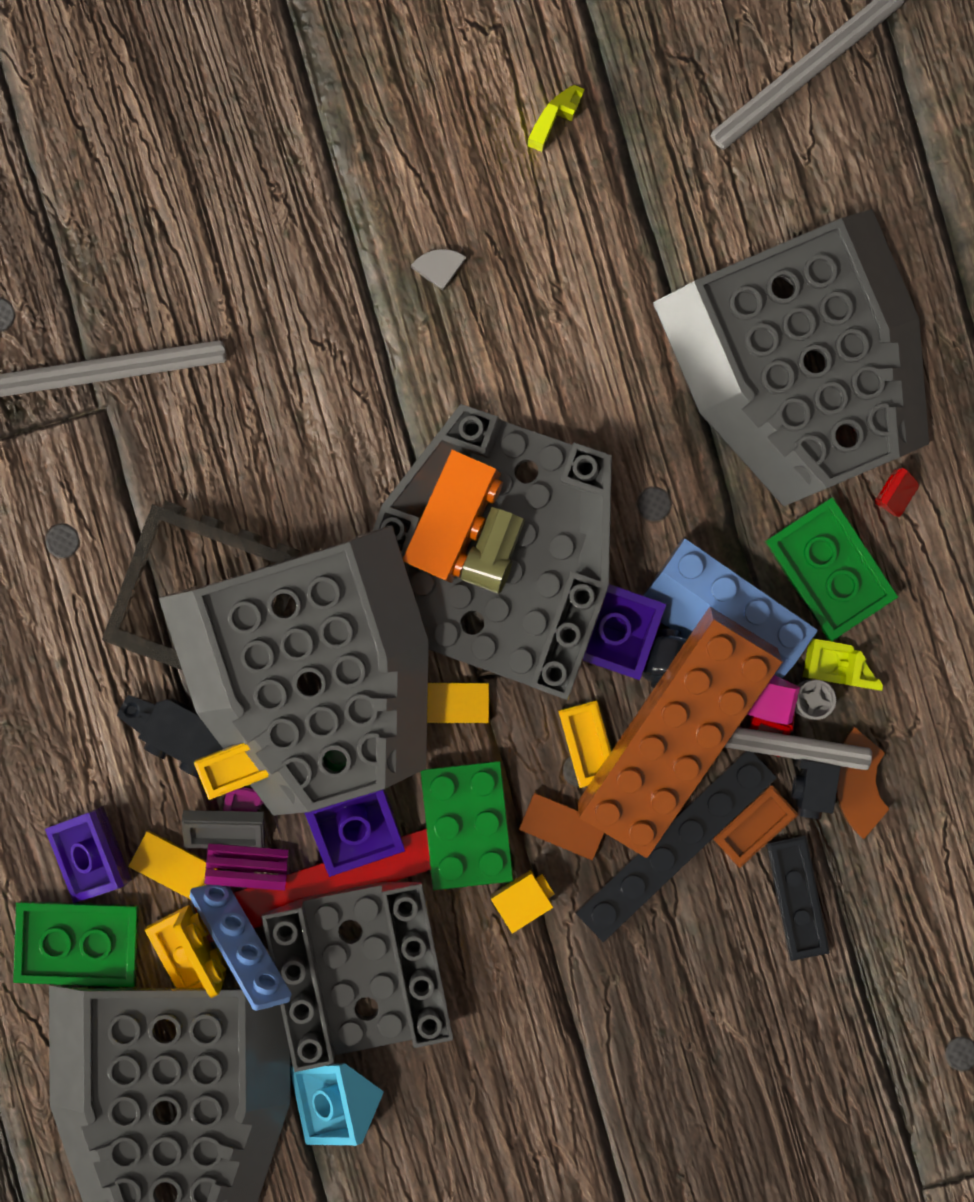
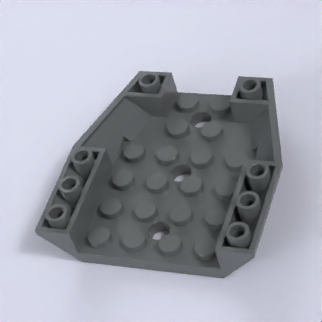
M873 209L840 218L697 279L653 302V306L699 413L783 507L929 445L919 317ZM786 277L792 282L794 291L791 297L781 299L774 295L772 282L775 278ZM817 351L824 356L825 367L822 372L811 373L805 368L803 360L807 352ZM841 425H849L857 433L856 443L850 448L842 447L836 441V430Z
M460 404L382 504L373 531L392 525L403 558L451 450H455L497 469L501 473L499 480L503 482L502 489L494 504L488 502L482 517L487 520L491 507L525 519L510 559L512 560V567L500 594L465 582L461 580V577L456 576L453 582L450 583L404 562L428 636L429 650L569 700L610 583L612 455L577 443L571 445L504 422L498 416ZM524 462H534L538 467L537 478L531 483L520 482L517 478L518 467ZM471 539L465 554L468 555L472 547L477 546L479 539L477 541ZM470 612H479L484 618V627L477 634H468L463 627V620Z
M392 525L355 536L352 540L209 585L202 587L197 585L159 597L196 713L223 749L242 743L247 744L251 749L245 751L257 769L259 771L266 770L269 777L250 785L272 815L306 813L386 789L426 769L429 640ZM285 593L294 598L296 610L293 614L282 616L274 610L273 600L277 595ZM305 672L317 674L321 679V689L313 694L303 692L298 684L299 676ZM330 750L341 751L347 759L346 766L339 771L328 769L323 761L325 753Z
M50 984V1108L82 1201L162 1202L157 1198L155 1188L160 1183L168 1182L177 1189L178 1196L173 1202H258L291 1102L290 1049L281 1006L277 1005L255 1011L252 1009L241 988H221L219 995L210 998L205 988L90 989V986ZM162 1019L172 1021L177 1029L176 1037L169 1041L159 1039L154 1030L156 1022ZM160 1101H170L177 1109V1117L169 1122L161 1121L155 1114L156 1104Z

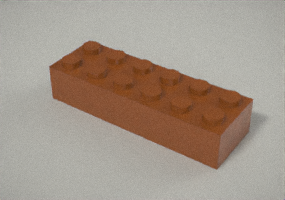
M709 607L579 798V818L645 858H648L783 661L778 648L714 608Z

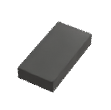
M183 810L184 848H208V843L264 848V812Z

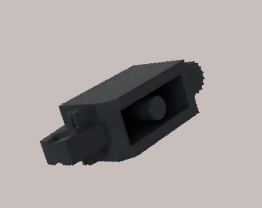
M128 695L118 711L117 717L140 733L138 739L146 742L144 746L146 751L161 759H165L167 754L181 761L179 766L181 770L200 779L194 761L223 749L198 716L196 710L174 698L155 704L136 696Z

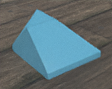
M345 1063L294 1072L293 1065L290 1066L306 1145L357 1146L362 1144L384 1091Z

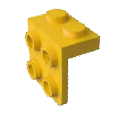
M187 905L146 926L145 932L176 988H205L210 998L219 995L226 977L225 970L228 969V965L219 948L213 949L208 942L206 936L209 935V931L199 913L194 914L191 907Z

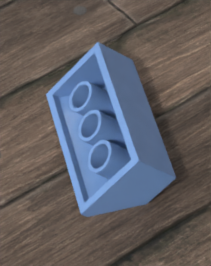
M682 539L643 594L645 597L666 604L660 622L669 629L680 631L681 637L686 639L689 638L708 608H714L778 648L783 662L774 675L783 678L794 666L818 631L687 539Z

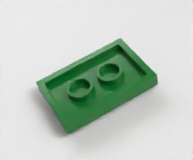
M833 497L764 541L829 641L835 640L898 598Z
M500 761L429 768L420 771L433 890L513 882Z
M37 901L16 902L13 983L134 987L136 985L139 905Z

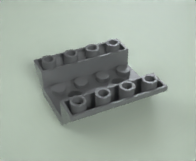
M379 882L304 897L262 914L270 957L292 994L290 1002L280 1006L294 1072L332 1065L335 1061V1055L409 1040H412L414 1048L453 1040L422 882ZM347 920H354L362 927L361 935L354 940L345 939L339 932L340 925ZM364 997L372 998L377 1002L378 1010L374 1015L362 1016L355 1009L357 1001Z

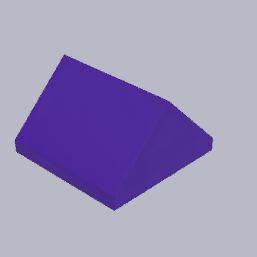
M609 584L583 661L640 680L666 604Z
M385 789L305 813L329 877L405 851Z
M104 806L45 829L73 903L119 889L132 881Z

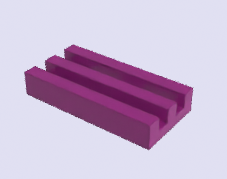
M208 843L204 884L285 891L288 850ZM214 868L238 870V872L214 870ZM254 872L278 873V875L258 874Z

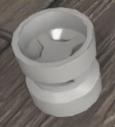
M814 679L803 680L797 684L800 687L795 707L797 714L808 719L819 720L826 718L832 713L836 705V696L829 684Z

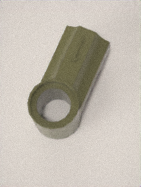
M491 507L477 546L472 547L466 558L461 573V580L500 594L508 580L512 567V560L510 559L525 519L507 511Z

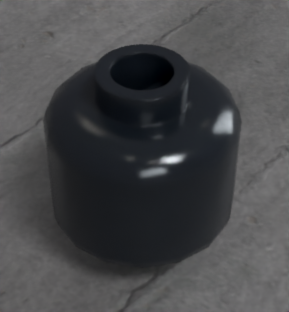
M661 629L657 631V636H655L642 673L644 679L650 681L653 688H655L687 641L686 638L681 637V632L678 630Z

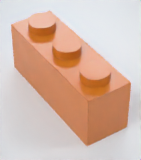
M451 450L405 552L403 561L450 583L453 582L455 576L460 578L468 556L465 553L471 539L475 541L479 539L486 523V518L482 517L488 502L495 503L502 489L503 482L499 480L501 473L491 466Z

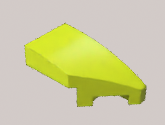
M572 85L551 100L534 125L528 138L527 146L542 152L556 117L560 116L572 121L585 89Z
M812 638L808 644L802 677L879 691L883 690L882 682L880 679L875 678L866 664V658L861 651L854 650L852 645Z

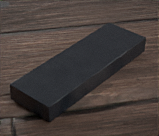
M806 835L768 842L766 848L789 960L794 961L829 954Z

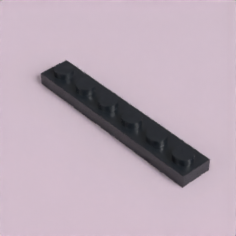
M744 751L677 814L648 858L636 853L575 911L576 915L602 942H605L777 777L753 752Z

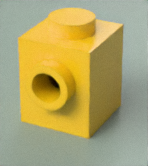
M529 870L513 880V882L492 893L490 898L511 933H514L551 910L553 905L549 898L555 895L543 874L536 878L533 872Z

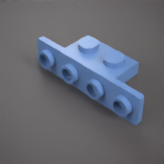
M204 885L192 888L189 897L252 1009L258 1011L290 1002L292 994L231 888L220 885Z

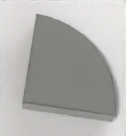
M433 250L417 258L411 264V268L443 291L462 266L466 257L452 250Z

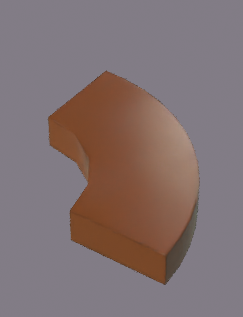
M852 726L842 744L870 748L872 750L871 765L868 770L841 766L836 798L847 823L862 839H865L889 810L888 806L880 798L876 785L877 767L885 752L857 728Z

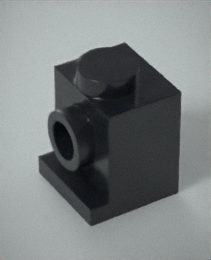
M795 759L794 766L802 768L801 775L794 776L791 794L793 799H797L796 806L799 807L797 815L821 819L822 812L833 814L841 766Z

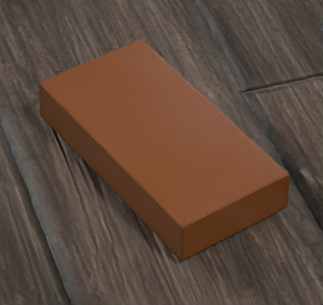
M770 784L726 825L713 840L740 868L795 819L798 813Z
M535 792L519 826V830L592 861L604 832L580 819L578 810Z

